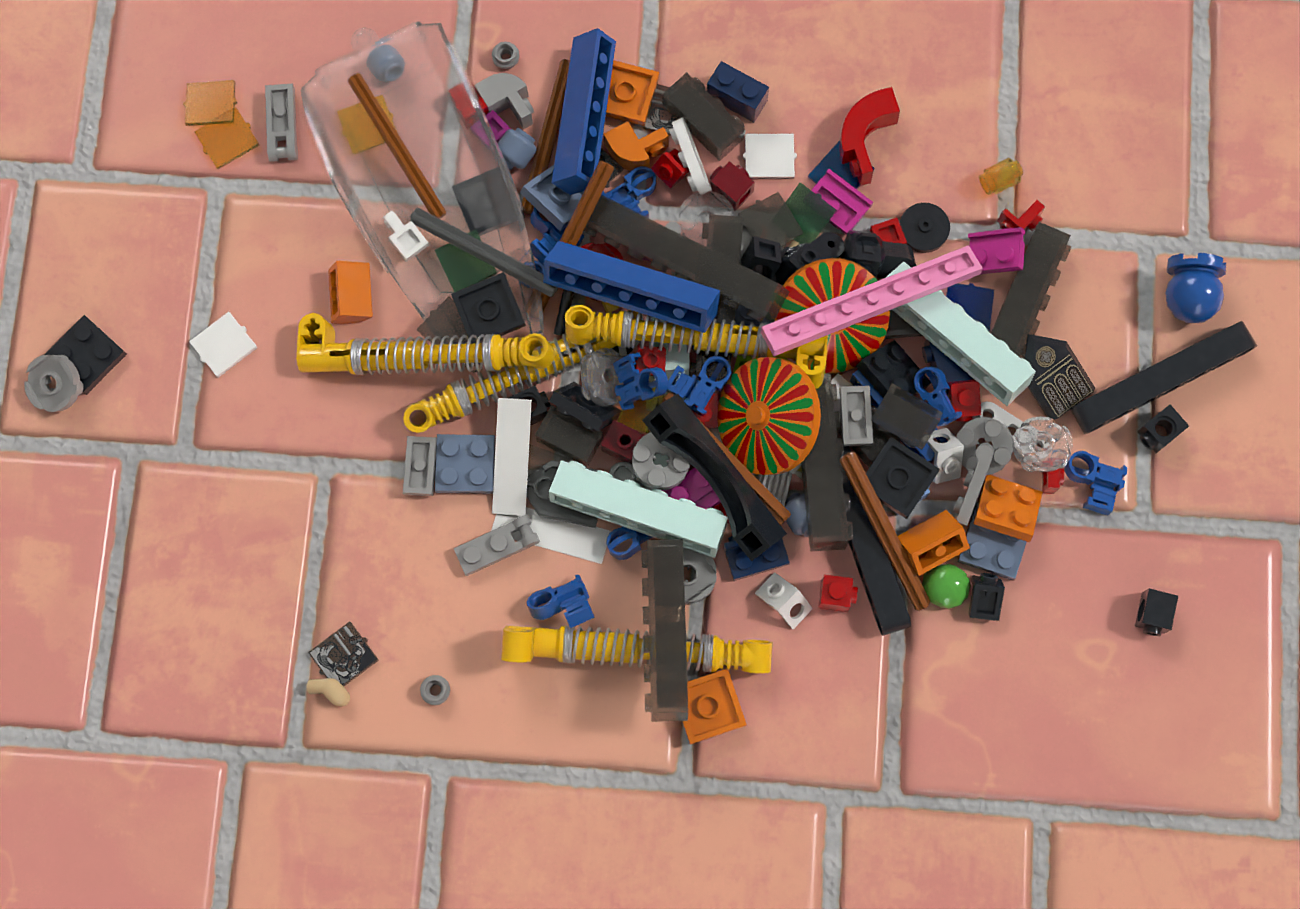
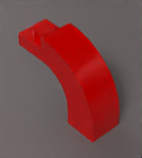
M892 87L874 91L860 99L848 112L843 123L839 147L841 164L850 162L851 173L853 177H858L860 186L870 184L873 176V168L864 143L865 139L877 129L898 123L900 109Z

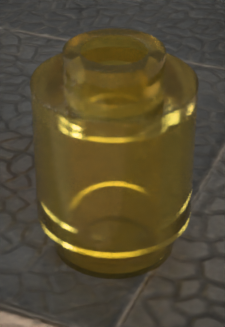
M1008 157L984 169V173L979 175V181L986 194L991 195L994 193L997 195L1019 184L1023 175V169L1017 160L1013 161Z

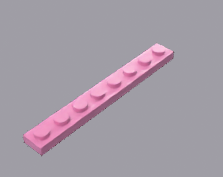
M968 245L762 326L760 333L772 355L776 356L980 275L983 268Z

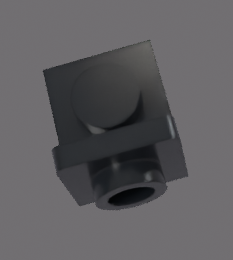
M981 573L980 576L973 575L971 580L973 589L968 613L969 617L999 621L1005 590L1002 580L991 573Z

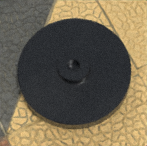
M931 203L912 205L903 213L900 220V226L907 241L906 245L917 252L929 253L939 249L944 245L950 233L948 216L940 207Z

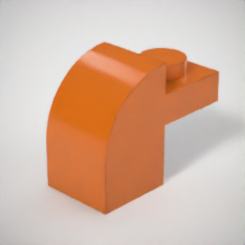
M627 121L603 134L604 145L613 160L620 167L629 171L640 166L650 168L649 157H657L669 147V135L664 127L638 139Z

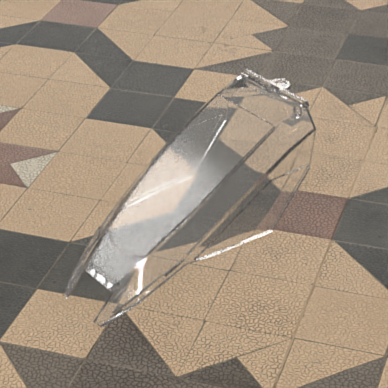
M418 21L380 39L374 30L365 27L359 28L353 33L351 38L354 51L316 69L315 76L300 89L305 116L332 183L369 247L386 272H390L435 336H440L441 339L445 335L450 338L454 335H457L459 338L463 335L468 337L451 294L500 274L503 271L416 226L417 229L429 242V246L407 262L402 258L389 241L388 237L393 233L384 224L383 216L393 211L405 226L410 222V216L416 208L426 212L428 210L352 90L348 79L356 73H360L445 208L446 215L441 220L472 236L459 203L467 208L475 229L483 225L488 229L473 237L536 270L532 248L521 212L523 207L486 113L442 24H422ZM505 273L530 334L537 333L544 336L540 291ZM445 338L444 344H449V339ZM454 338L452 342L453 344H458L459 341L457 338ZM463 338L461 342L462 344H467L468 341L466 338ZM474 363L473 369H472V371H471V372H473V373H474V372H477L475 363Z

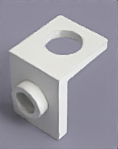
M948 428L922 433L921 437L935 452L934 465L940 469L933 482L938 484L960 478L964 445ZM944 437L947 438L949 441L946 443H938L935 442L933 438Z
M773 573L755 592L761 600L775 609L792 629L813 609L796 587L776 573ZM801 603L800 612L795 617H790L792 607Z

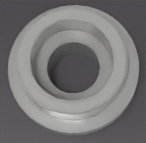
M500 42L492 51L493 62L501 69H510L519 61V50L510 42ZM503 54L511 55L509 59L501 58Z
M432 675L422 682L420 693L423 700L428 704L440 705L448 699L450 685L442 676ZM434 685H439L441 688V692L437 696L431 695L430 692Z

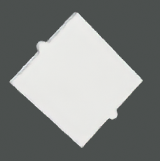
M745 134V153L743 154V159L745 160V170L749 173V178L794 179V160L797 158V154L794 153V134Z
M227 312L189 341L201 356V362L207 363L218 378L258 348L246 333V327L240 326L230 312Z

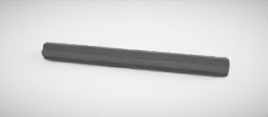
M416 208L412 212L410 221L416 226L549 297H553L557 292L558 287L543 283L544 274L420 208Z

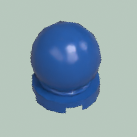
M1184 253L1173 255L1168 258L1167 273L1174 276L1168 282L1165 292L1167 307L1175 318L1185 323H1204L1221 309L1224 292L1223 285L1218 278L1226 275V262L1223 263V258L1207 253H1198V258L1183 259Z

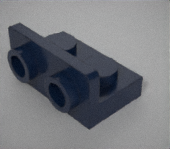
M733 536L728 538L729 542L724 543V552L733 581L790 565L782 538L753 561L747 557L733 539Z

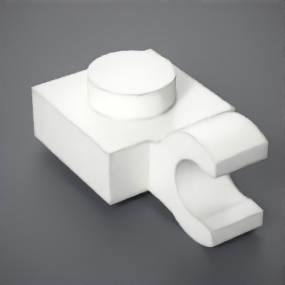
M393 211L383 216L384 224L393 233L388 237L389 241L406 262L429 246V242L412 221L404 226Z

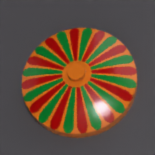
M828 258L811 262L793 273L782 286L776 298L773 321H778L878 280L863 266L849 260ZM890 311L829 334L825 373H838L855 368L862 359L875 352L880 347L887 333ZM808 360L807 366L809 370H813V360Z
M774 357L753 359L739 367L724 386L719 400L717 416L722 444L751 473L778 475L794 469L808 456L819 433L821 409L817 391L809 376L791 361Z

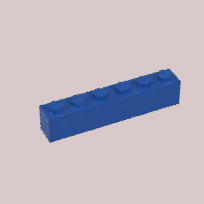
M599 28L573 37L551 182L569 195L585 191L600 159L616 41Z
M558 241L544 259L543 283L702 333L707 331L718 312L720 290Z

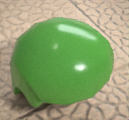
M940 564L927 571L922 581V586L930 602L941 608L948 609L960 606L968 598L971 587L967 574L962 569L951 564Z

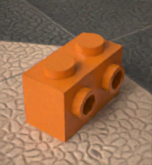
M947 510L898 535L915 572L919 576L970 549L963 526Z

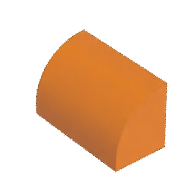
M336 261L328 269L331 323H357L372 318L370 263Z

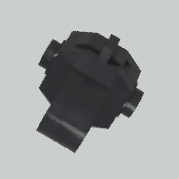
M855 230L847 232L844 240L845 249L840 259L849 260L863 266L876 279L886 278L903 261L910 267L916 266L913 250L906 244L882 241L875 233Z
M825 232L810 244L803 243L784 248L781 251L782 263L776 272V281L783 286L793 273L811 262L828 258L839 259L845 249L844 241L835 233Z

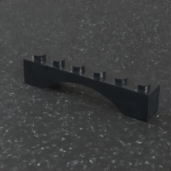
M679 394L659 404L642 420L660 444L686 459L707 480L726 511L733 539L751 561L787 534Z

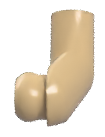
M310 679L307 682L306 688L309 694H323L336 706H346L350 701L349 693L336 679Z

